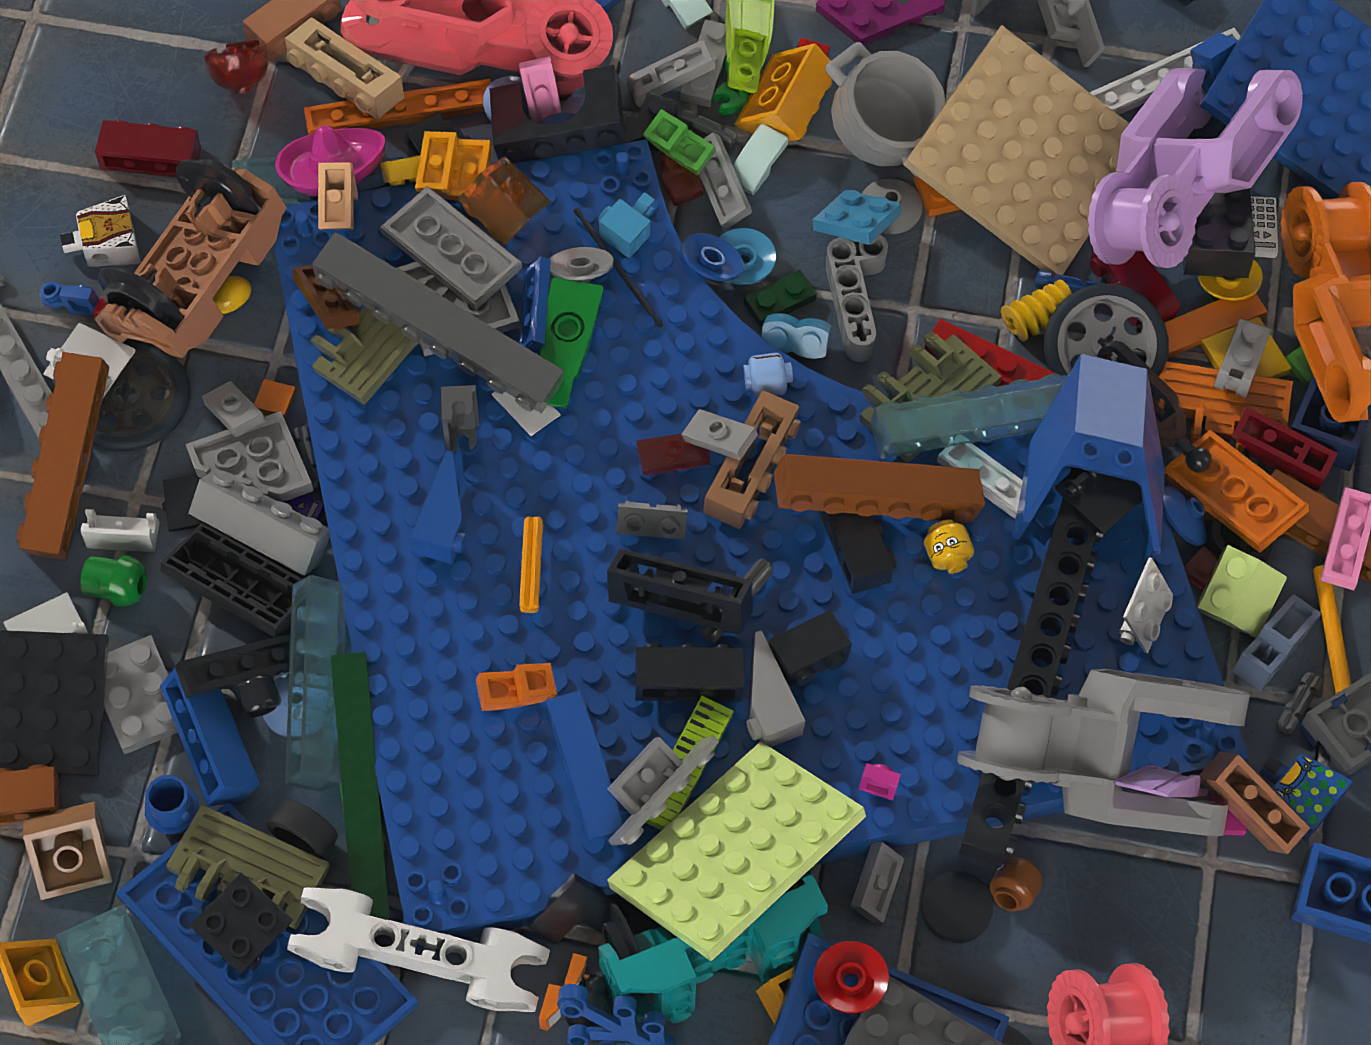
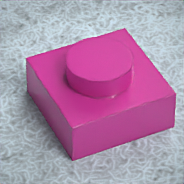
M866 763L858 790L893 801L901 774L895 773L893 769L886 765H870Z

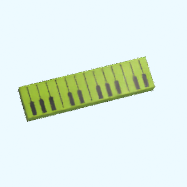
M701 696L672 751L683 760L701 739L715 736L720 741L733 717L734 711ZM708 762L700 768L696 766L689 774L691 781L680 792L675 793L673 791L665 800L668 805L664 811L654 819L649 818L645 823L663 830L681 814Z

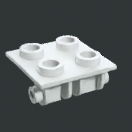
M78 323L61 348H51L48 351L46 360L50 361V364L43 374L54 380V367L57 361H61L62 352L101 357L110 367L104 398L136 352V349Z
M1150 557L1124 613L1123 618L1125 621L1119 631L1121 642L1127 645H1133L1134 641L1138 642L1144 653L1147 654L1152 642L1156 641L1159 636L1161 621L1165 612L1171 608L1173 594L1154 560Z
M67 592L3 622L8 631L88 634Z

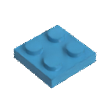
M844 190L813 218V231L870 244L901 215V203L890 201L885 197L861 194L856 190Z

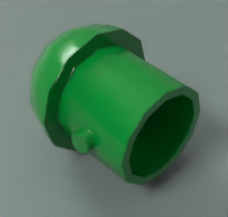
M122 555L118 560L90 556L86 560L81 572V590L85 596L110 600L114 607L134 605L140 601L146 590L147 572L140 561L129 555Z

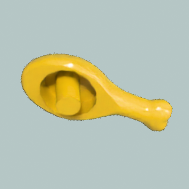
M228 276L212 299L223 314L233 312L249 299L252 291L251 284L243 277Z

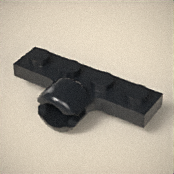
M302 630L179 661L174 667L186 699L222 689H230L235 695L241 714L246 718H255L272 712L282 702L274 676L310 667L315 660Z

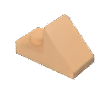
M318 163V229L353 230L354 200H358V192L352 163Z

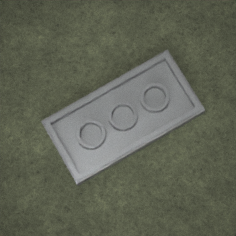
M428 186L381 226V233L475 310L522 269L521 261Z

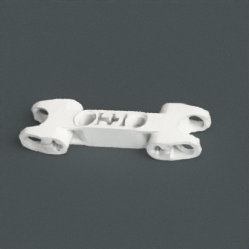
M342 888L303 889L301 903L323 914L329 922V926L319 935H290L287 950L314 962L320 967L348 973L355 971L358 956L421 973L467 983L469 988L466 1001L475 1006L494 1011L535 1012L539 997L516 986L511 978V969L519 964L546 965L550 950L518 933L493 927L484 928L480 943L370 916L373 900L358 892ZM378 935H387L392 939L393 944L388 947H381L376 944L374 938ZM417 942L419 945L424 946L422 955L415 954ZM436 948L440 949L438 960H433ZM449 953H458L463 957L464 963L452 965L445 956Z

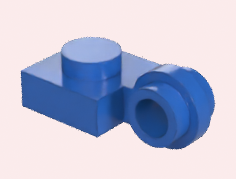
M50 281L45 283L40 290V299L45 306L54 309L64 306L70 314L94 317L91 314L100 300L93 288L85 285H78L76 287Z

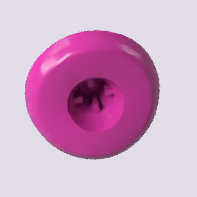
M321 126L315 133L296 139L286 145L277 156L275 163L276 171L284 183L291 189L307 196L318 197V163L351 162L357 185L367 178L382 160L385 153V137L380 132L371 129H333L330 126Z

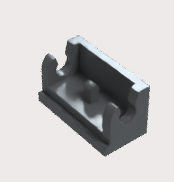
M476 385L441 387L442 426L446 450L456 454L458 446L456 440L460 436H467L469 438V448L473 450L477 443L476 426H480Z

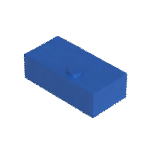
M1314 842L1306 852L1290 920L1371 944V859Z

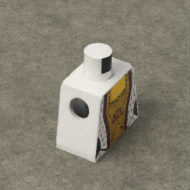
M126 195L78 211L76 219L79 231L60 234L64 253L83 250L87 265L90 267L141 263Z

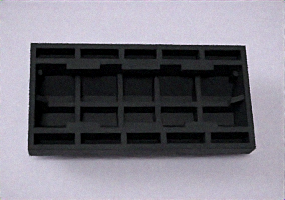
M201 523L161 562L160 572L273 637L289 634L293 630L292 626L305 614L314 597L315 586L204 523Z

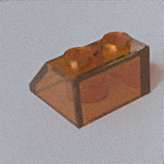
M505 156L483 170L458 198L463 204L465 211L470 216L477 218L487 228L490 236L497 241H501L504 245L517 237L552 202Z

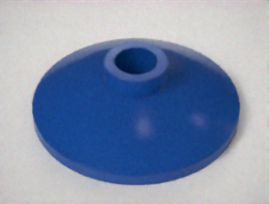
M704 233L692 234L682 244L681 253L685 262L694 271L706 278L716 281H730L736 279L743 270V260L739 252L730 243L717 236Z
M1174 487L1164 488L1163 512L1172 527L1182 538L1193 545L1201 546L1208 540V529L1203 517L1205 510L1202 504L1196 498L1190 499L1186 494Z

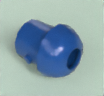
M173 775L160 776L151 781L145 794V818L150 826L165 835L181 834L186 831L199 810V799L193 789L186 786L182 779ZM173 806H179L172 811H167Z

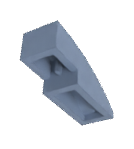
M1293 594L1264 625L1257 638L1241 654L1232 672L1261 692L1305 638L1322 613Z

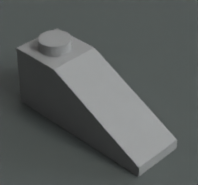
M761 630L755 632L752 646L749 720L746 723L753 740L758 739L759 742L761 741L769 747H773L802 736L806 721Z

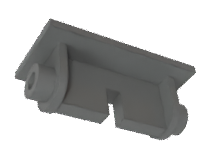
M626 500V503L618 504L616 534L685 540L688 509L681 508L680 504L677 506L657 504V507H650L648 503L629 502V500Z

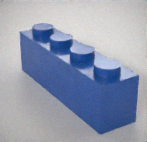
M174 668L160 685V688L207 806L224 805L228 801L231 804L244 803L260 783L222 690L186 699Z

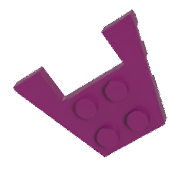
M818 0L816 12L855 43L860 42L866 45L895 33V29L908 23L910 25L919 23L927 15L932 13L935 16L945 11L946 3L942 0H909L905 5H902L897 0Z

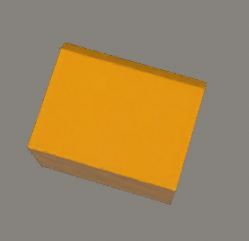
M56 938L0 942V968L16 1011L26 1027L73 1008L80 1003Z

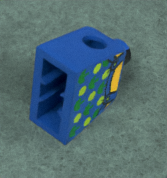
M1301 754L1289 768L1271 756L1259 772L1275 784L1272 789L1310 827L1302 837L1306 842L1343 798L1353 782L1340 773Z

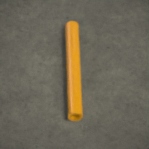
M1324 565L1313 569L1320 612L1322 613L1321 618L1335 693L1337 694L1352 683L1333 584L1320 581Z

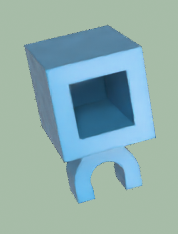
M644 192L633 207L621 199L613 207L607 206L598 218L599 237L630 258L650 237L651 221L647 218L654 212L652 205L655 203V199Z

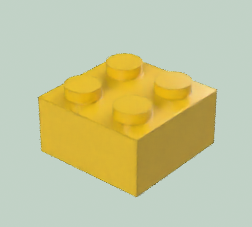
M420 155L381 162L380 166L384 183L389 182L390 186L405 184L406 179H409V182H416Z

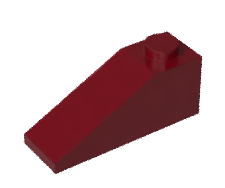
M1246 407L1231 435L1271 470L1278 469L1283 473L1291 474L1303 485L1317 491L1324 482L1338 455L1337 452L1249 407Z

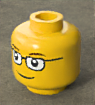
M944 520L932 525L928 529V534L924 538V546L932 566L938 570H947L949 574H954L967 568V561L974 555V547L965 526L954 523L953 520Z

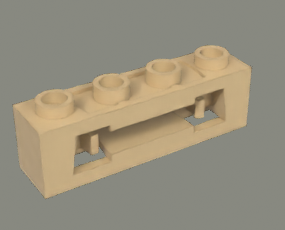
M311 17L285 37L287 58L293 66L302 68L314 80L324 83L333 89L339 97H345L354 103L362 112H367L376 119H379L404 99L402 77L314 18ZM318 34L329 40V44L321 40ZM369 67L377 73H379L381 76L377 77L376 75L371 73L369 71Z

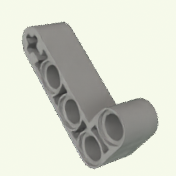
M879 235L870 244L839 237L833 239L827 247L826 273L846 355L856 362L867 361L874 353L876 328L863 276L880 273L886 265L888 242L882 235ZM837 257H843L845 259L839 260L837 259ZM844 284H849V285H851L852 287H845V286H842V285H844ZM849 312H857V313H859V314H858V315H852V314H849Z

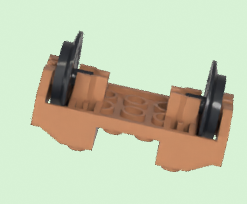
M187 159L177 165V180L189 197L136 271L132 273L117 267H106L99 273L98 279L104 290L103 298L107 305L99 312L95 321L107 336L121 343L127 338L151 343L169 355L183 358L188 350L207 341L224 317L212 298L238 261L259 266L276 242L281 218L287 207L274 187L245 169L236 170L233 167L230 169L226 165L211 159Z

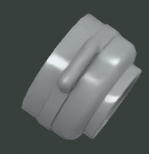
M856 42L830 61L825 68L828 75L839 86L835 92L831 107L834 130L849 151L860 160L876 166H899L903 164L946 103L943 87L934 72L918 58L900 51H879L871 55L862 43ZM855 58H858L861 62L855 65L846 76L841 69Z

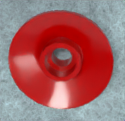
M844 941L832 945L821 954L815 966L814 984L818 995L829 1007L842 1013L857 1014L872 1009L882 1000L888 988L889 972L886 962L878 951L862 942ZM847 977H854L858 983L856 986L849 987L844 983V980Z

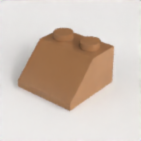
M95 801L24 818L23 839L41 900L112 883L104 833Z

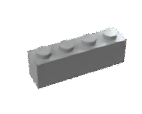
M217 469L199 479L188 513L304 576L320 565L330 538L329 529L322 526L321 522L317 519L306 517L292 510V507L287 503L275 501L264 495L260 489L247 486L234 479L232 474Z

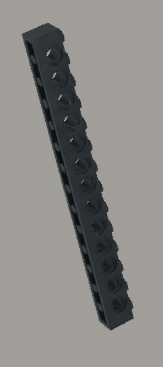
M1062 498L1007 686L1008 690L1026 687L1028 690L1035 691L1038 695H1043L1046 698H1050V694L1058 695L1063 676L1056 673L1059 663L1066 665L1072 645L1065 642L1068 632L1075 634L1080 614L1074 612L1076 603H1084L1089 583L1083 582L1085 572L1092 573L1098 553L1092 552L1094 541L1101 543L1103 534L1064 498ZM1077 538L1083 544L1075 545L1071 543L1068 539ZM1060 568H1069L1074 574H1063ZM1060 598L1066 605H1056L1050 599ZM1042 629H1052L1056 632L1057 636H1047L1042 632ZM1032 660H1044L1048 667H1038ZM982 771L958 854L1001 867L1004 856H1012L1017 836L1011 835L1014 823L1021 824L1026 803L1020 802L1023 790L1030 792L1033 781H1024L1020 778L1006 781L994 773H984ZM999 785L1007 786L1012 791V794L1008 796L1001 795L996 791L995 787ZM997 818L1002 822L1003 827L992 828L985 820Z

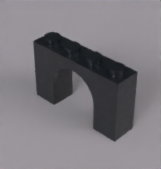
M609 65L583 70L584 103L573 117L557 124H539L529 119L528 104L521 83L489 88L493 146L500 166L626 143L621 89L615 66Z

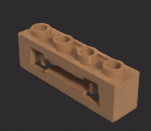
M762 390L744 424L755 427L756 431L760 425L759 438L767 442L748 476L746 491L742 494L744 482L737 479L755 445L756 438L741 460L726 457L705 496L703 514L739 530L745 519L752 520L759 505V501L756 499L760 491L763 493L767 492L773 479V474L770 472L774 464L778 466L787 452V447L784 446L787 439H794L801 425V421L797 419L798 405Z

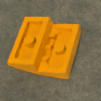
M424 131L415 185L416 191L421 192L428 186L443 199L484 203L493 148L491 141L458 139L456 132Z

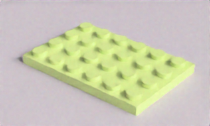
M760 741L609 877L607 881L610 889L712 961L866 817L865 810L860 804Z

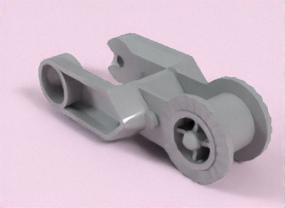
M1104 668L1092 669L1079 695L1068 694L1067 700L1046 698L1043 695L1037 696L1032 694L1026 687L1008 690L1006 688L998 689L994 686L971 685L969 697L985 703L976 751H959L957 756L959 765L970 767L973 770H981L984 773H994L1006 781L1020 778L1024 781L1032 780L1037 783L1041 781L1045 783L1052 782L1053 785L1062 787L1064 813L1112 825L1205 836H1223L1229 804L1210 801L1209 796L1165 797L1114 785L1116 779L1129 774L1140 712L1244 726L1250 698L1249 693L1214 684Z

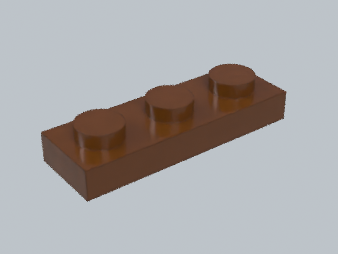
M313 265L293 267L292 279L326 329H343L346 326L359 325V312L344 297L345 293L335 287L330 290L322 286L315 279Z

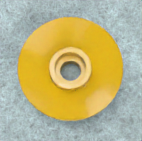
M1253 260L1249 278L1197 277L1201 286L1211 295L1224 300L1236 301L1254 295L1261 286L1263 274L1259 264Z

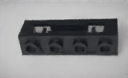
M622 548L619 549L607 570L609 602L740 635L753 612L752 580ZM638 564L657 568L655 576L653 577L652 569H648L643 575L640 574ZM712 582L733 587L730 595L721 594V586H715V592L707 591Z

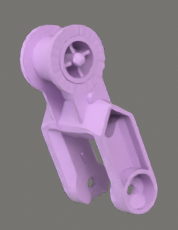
M1177 68L1167 73L1121 134L1116 172L1109 173L1106 177L1102 178L1092 195L1087 219L1089 224L1088 233L1093 251L1098 256V259L1107 264L1119 265L1127 262L1136 251H1144L1147 259L1156 267L1171 268L1182 262L1192 245L1196 218L1214 193H1228L1251 188L1296 125L1302 108V89L1297 75L1291 70H1259L1249 84L1246 100L1218 138L1187 139L1193 129L1203 128L1212 116L1199 106L1207 94L1202 87L1206 70Z

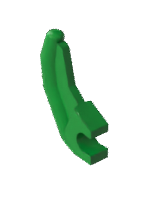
M726 58L724 64L728 78L729 62H727ZM726 81L714 91L712 101L725 102L720 105L718 110L720 116L734 114L748 102L750 93L727 86Z

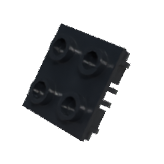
M1075 468L1054 486V489L1103 535L1143 501L1141 488L1135 481Z
M241 872L189 926L234 969L242 974L248 967L251 970H255L261 964L262 959L259 955L290 925L293 919Z

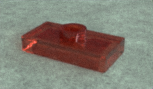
M682 433L636 441L643 476L710 465L708 449L685 442L681 435Z

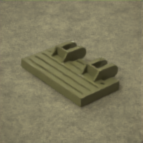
M397 267V269H398L399 271L403 272L404 274L408 275V276L411 277L412 279L416 280L415 278H413L412 276H410L409 274L405 273L404 271H402L401 269H399V268ZM363 306L359 311V325L346 326L347 329H327L331 335L341 340L337 347L318 335H315L310 341L317 349L334 360L331 363L323 356H320L312 365L314 371L365 405L418 344L420 339L416 342L407 338L401 332L399 326L392 322L389 324L381 322L372 314L371 310Z
M928 332L923 337L927 347L940 358L939 360L934 358L920 345L914 344L909 348L912 359L929 374H926L920 367L915 366L899 381L885 371L876 377L880 386L893 397L892 400L888 399L873 385L867 384L862 389L865 399L882 414L880 415L874 408L869 406L860 413L859 421L906 463L915 458L1001 382L1002 376L954 334L946 341L942 340L934 332Z
M201 805L166 867L169 872L179 876L175 888L182 892L189 887L199 868L205 870L206 873L199 883L195 898L201 901L207 899L219 877L222 880L216 889L220 895L242 872L281 909L286 907L285 913L293 919L289 927L296 930L308 909L306 905L301 903L303 889L319 888L330 869V864L325 860Z

